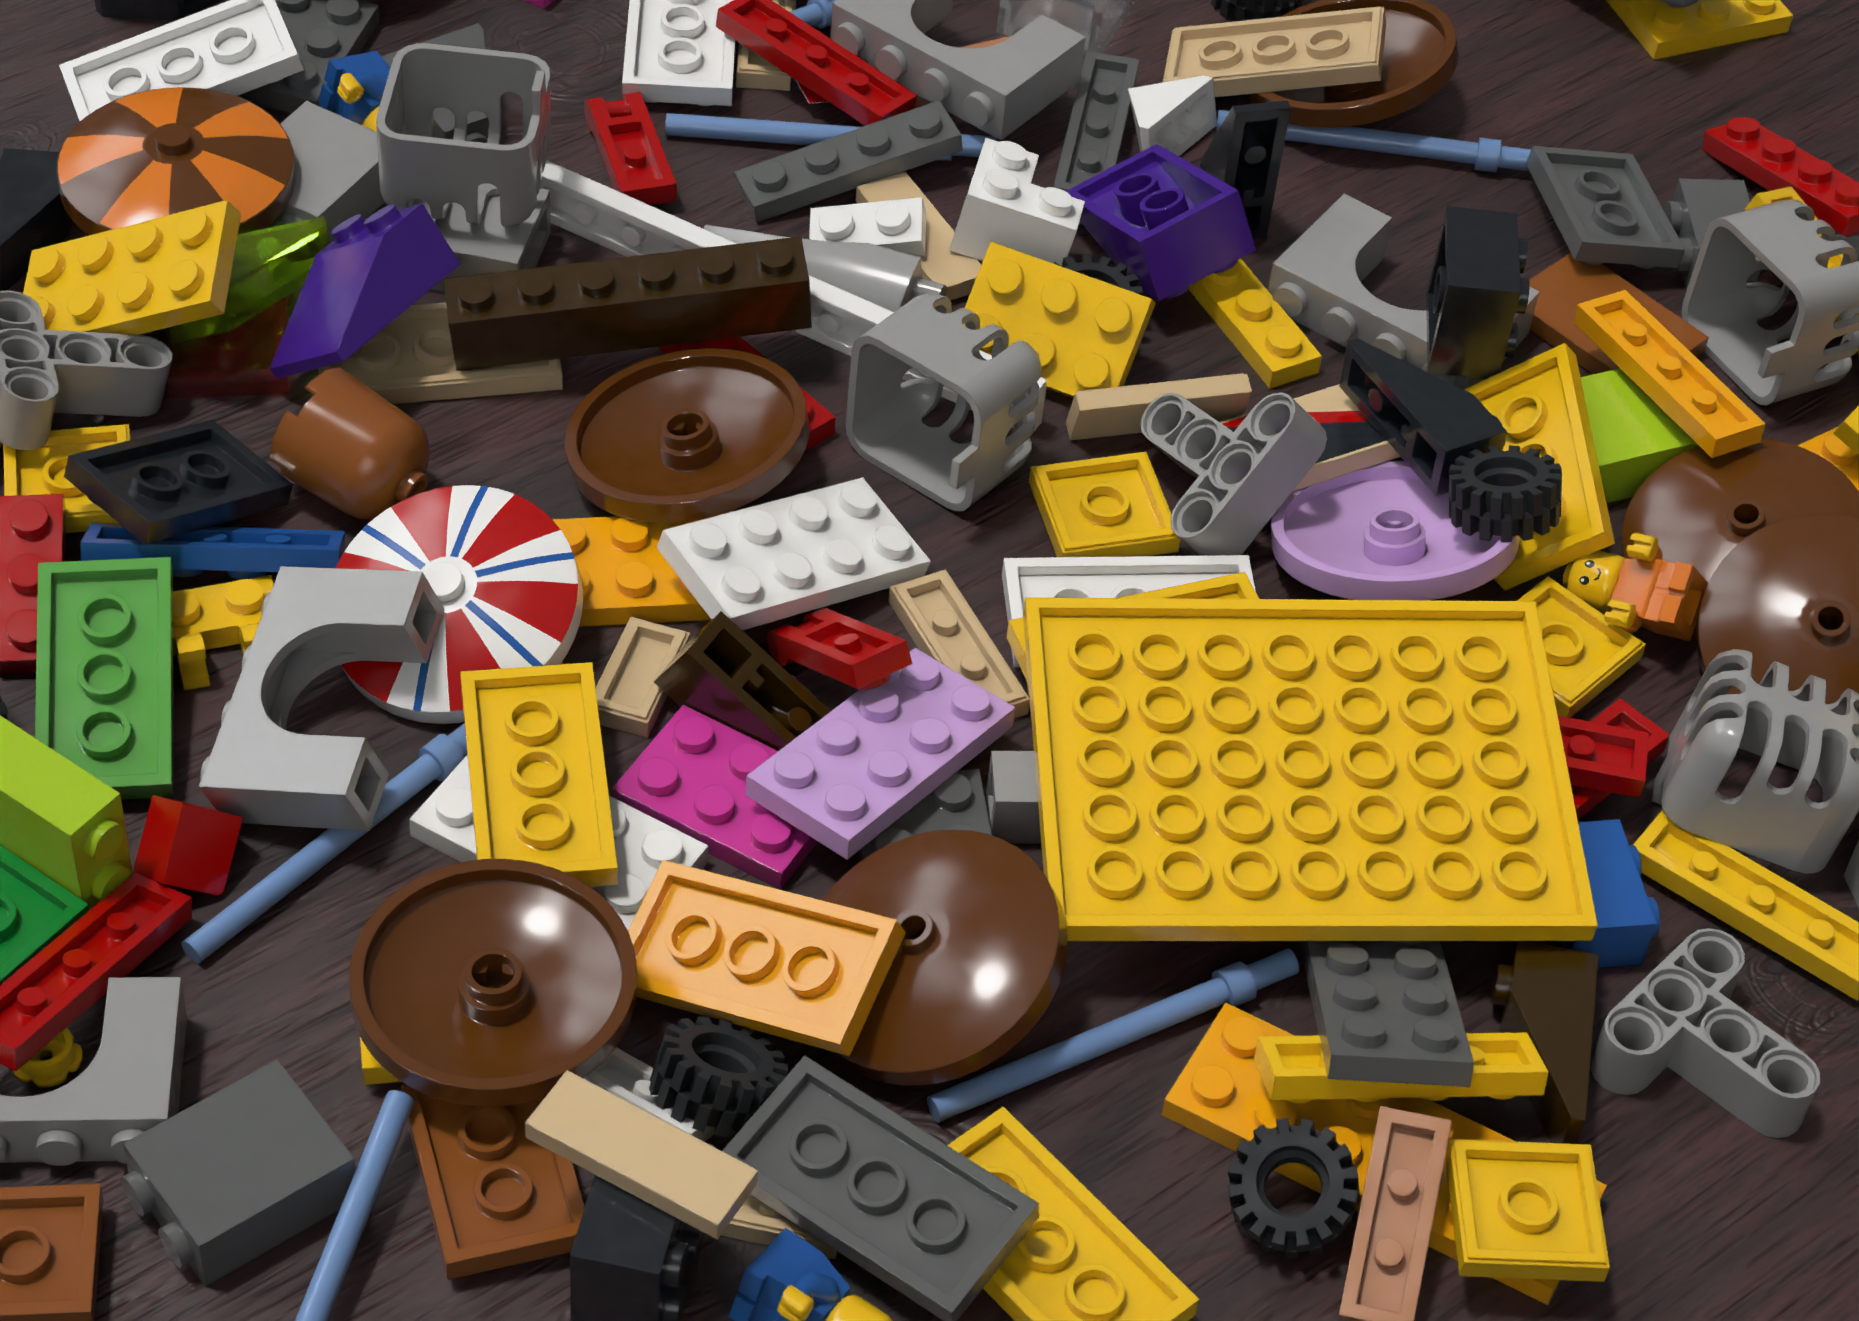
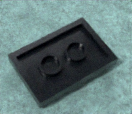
M214 420L69 455L64 472V477L83 492L91 502L102 508L126 528L133 537L139 539L145 545L288 505L293 484Z

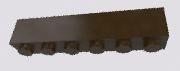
M802 236L444 279L448 325L456 371L812 328L810 280Z

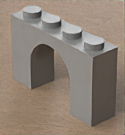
M836 0L832 3L831 39L835 43L855 54L914 94L931 103L940 100L946 111L999 140L1004 139L1080 82L1086 37L1043 14L999 44L983 48H958L939 43L924 35V33L953 13L954 0Z
M1343 194L1273 263L1268 292L1292 320L1346 347L1347 341L1358 338L1427 372L1426 310H1410L1390 305L1372 295L1361 283L1383 260L1392 217ZM1532 287L1529 289V299L1525 314L1515 313L1513 322L1518 324L1516 347L1529 334L1540 293V291ZM1430 373L1461 389L1468 388L1485 380Z
M280 566L272 591L266 595L263 601L262 617L253 642L244 652L242 671L232 698L223 708L221 728L211 755L204 760L201 768L199 788L216 810L243 817L242 823L370 831L389 773L366 738L289 732L286 730L287 718L292 704L300 692L317 676L335 666L354 661L427 663L445 609L423 572Z
M181 977L108 978L101 1044L90 1065L77 1078L53 1091L24 1097L0 1095V1163L44 1162L54 1166H65L82 1161H118L127 1164L123 1143L178 1114L187 1025Z

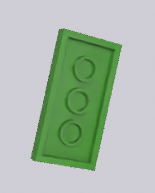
M171 557L38 563L35 738L119 792L121 800L152 798V795L174 797L173 567Z

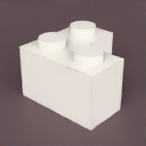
M985 138L949 250L983 261L991 241L1050 263L1056 262L1062 266L1063 258L1068 257L1085 201L1071 197L1070 194L1059 188H1043L1031 184L1039 155L1026 151L1022 146L1014 142H998Z

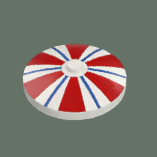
M475 485L449 486L422 492L404 499L368 523L351 541L336 565L338 569L423 572L445 609L427 663L354 661L341 664L347 677L367 699L378 707L408 720L434 724L464 722L460 672L560 665L567 655L580 625L583 609L582 579L574 554L563 532L542 509L516 494L497 488Z

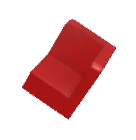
M152 795L133 873H138L158 883L217 896L221 895L227 882L243 817Z

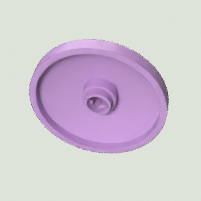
M1386 461L1293 491L1271 518L1272 550L1279 565L1293 578L1313 589L1352 600H1436L1458 595L1477 588L1501 574L1515 558L1519 546V535L1512 536V542H1501V536L1494 535L1490 541L1479 539L1480 532L1468 536L1462 533V527L1455 528L1451 524V518H1449V493L1436 497L1405 461Z

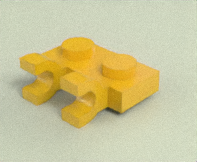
M272 575L173 592V656L176 655L184 691L210 686L205 662V650L241 644L244 655L245 650L251 646L262 617L263 601L266 595L272 591L274 585Z

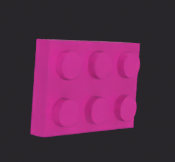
M682 705L612 788L613 798L708 845V854L780 890L818 843L814 838L745 795L746 776L778 751L685 705Z

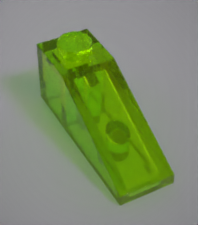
M324 216L238 234L224 314L168 327L167 331L172 344L232 331L303 286L316 254L328 246L327 223Z

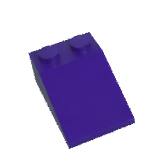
M1158 144L1066 191L1071 197L1085 201L1080 222L1116 265L1122 263L1128 267L1127 276L1135 273L1139 279L1138 286H1142L1143 292L1157 301L1182 295L1188 290L1189 285L1212 273L1229 270L1237 263L1238 259L1256 250L1238 190Z
M423 203L398 210L395 204H391L375 212L366 220H364L361 214L345 220L331 231V235L335 240L316 254L271 364L270 370L276 379L344 362L460 265V262Z

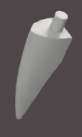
M712 225L704 226L705 230L737 244L790 238ZM802 239L808 275L892 312L897 311L913 298L920 295L934 293L946 296V285L922 278L921 257L870 243Z

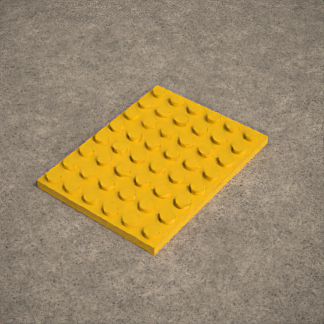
M1025 597L1023 621L1043 871L1061 903L1066 919L1068 941H1592L1598 924L1536 601Z

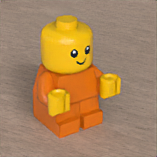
M1640 533L1632 534L1630 539L1634 541V545L1627 546V554L1633 559H1626L1616 554L1597 551L1590 555L1579 557L1573 563H1569L1566 566L1563 575L1564 586L1604 614L1606 623L1619 626L1629 633L1636 632L1642 626L1656 634L1686 641L1691 640L1708 582L1691 564L1678 561L1676 563L1663 561V553L1658 546L1657 537Z

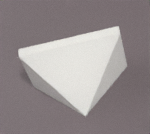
M1203 75L1128 89L1140 152L1158 144L1175 155L1180 156L1217 126L1212 77Z

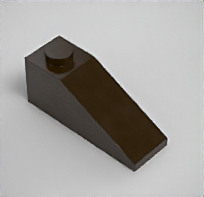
M722 611L685 644L654 681L680 707L685 705L777 751L781 750L831 712Z
M1517 941L1509 965L1497 964L1490 1003L1502 1006L1499 1033L1527 1032L1548 1070L1544 1095L1528 1097L1549 1142L1577 1144L1586 1120L1599 955L1531 941Z

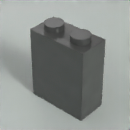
M275 1060L123 1143L128 1174L121 1177V1183L128 1200L140 1216L151 1212L160 1224L161 1228H159L158 1232L161 1242L174 1264L179 1268L189 1264L206 1287L340 1210L356 1169L355 1158L280 1062Z

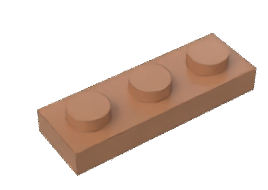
M1380 1106L1339 1312V1321L1415 1320L1452 1120Z

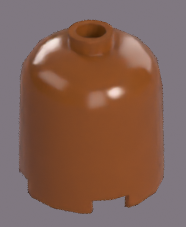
M340 367L326 370L310 381L305 389L312 393L313 396L304 405L298 416L290 411H286L273 437L269 457L270 461L280 467L279 473L343 513L363 522L372 521L391 506L424 492L428 485L429 478L426 475L429 463L430 447L425 430L413 418Z

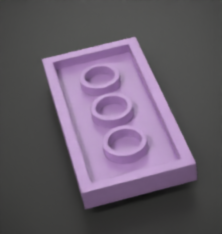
M914 648L910 651L911 665L890 674L891 679L882 686L858 690L746 776L745 795L848 860L1011 729L1014 724L1016 707L917 648Z

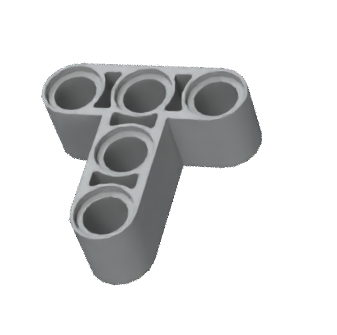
M0 291V442L20 450H33L44 446L49 440L54 413L135 417L150 416L157 413L162 406L171 367V350L162 341L143 335L46 330L41 308L34 299L20 292Z
M1282 392L1272 393L1259 401L1234 432L1181 395L1175 393H1167L1155 398L1147 406L1140 423L1141 432L1150 442L1180 468L1196 478L1172 511L1170 522L1174 533L1200 556L1243 554L1320 458L1327 441L1325 429L1290 395Z
M1710 928L1697 930L1689 935L1610 1011L1603 1024L1590 1066L1594 1079L1603 1088L1621 1095L1637 1094L1645 1089L1666 1067H1669L1753 1130L1774 1138L1789 1137L1799 1130L1820 1085V1072L1816 1063L1807 1054L1730 1000L1745 963V953L1741 944L1733 936L1721 930Z

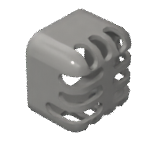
M416 43L399 50L393 58L376 116L380 192L384 202L387 205L395 204L398 210L414 206L416 199H422L429 204L432 219L438 220L446 219L450 203L454 202L464 208L467 223L479 224L483 217L486 201L492 196L500 195V219L502 226L519 225L527 220L536 206L542 173L545 169L551 143L550 67L547 63L537 56L524 53L430 43ZM506 92H513L519 95L523 105L522 140L512 145H500L501 95ZM444 107L453 112L455 117L453 139L432 137L434 109ZM480 111L488 117L489 131L487 143L466 141L467 114L469 112Z
M1781 200L1713 220L1706 230L1682 304V319L1709 337L1705 353L1753 401L1761 405H1769L1837 383L1851 369V356L1856 354L1859 349V261H1857V251L1844 240L1835 241V230L1823 220H1814L1813 209L1798 200ZM1843 254L1839 267L1828 268L1830 257ZM1766 269L1771 270L1783 281V287L1779 288L1763 282H1746L1754 272ZM1791 289L1798 302L1793 316L1786 324L1776 330L1761 328L1757 321L1776 313L1785 302ZM1837 316H1839L1842 321L1835 323ZM1844 335L1839 346L1824 350L1829 341ZM1790 337L1789 341L1778 344L1780 340Z
M934 293L917 296L854 341L851 352L846 412V433L856 452L868 462L942 506L953 511H965L1024 465L1032 451L1030 437L1035 429L1036 414L1034 408L1038 405L1040 389L1037 381L1042 375L1039 354L1026 341L1019 340L1009 346L1008 333L995 324H989L980 329V318L976 313L967 308H960L952 312L951 301L946 296ZM994 339L992 359L986 360L982 357L979 350ZM911 368H915L932 378L910 379L901 383L904 374ZM944 386L957 392V402L953 413L942 426L934 428L926 426L922 422V419L938 404ZM971 406L974 413L972 440L964 444L956 443L950 439V435L961 427ZM1014 426L1013 433L1006 438L1009 430Z
M1732 649L1719 653L1708 664L1670 735L1667 757L1654 780L1652 802L1660 805L1662 803V809L1667 817L1677 826L1691 833L1793 871L1805 874L1817 873L1825 868L1859 812V693L1847 688L1835 703L1826 704L1825 679L1811 674L1799 689L1789 691V666L1774 661L1767 669L1761 682L1757 684L1751 677L1752 652ZM1731 686H1734L1742 693L1729 694L1728 691ZM1738 748L1762 756L1740 796L1728 798L1718 792L1717 788L1729 769ZM1776 762L1799 770L1794 783L1790 787L1780 789L1768 782ZM1813 778L1822 787L1823 797L1820 803L1813 802L1806 796Z

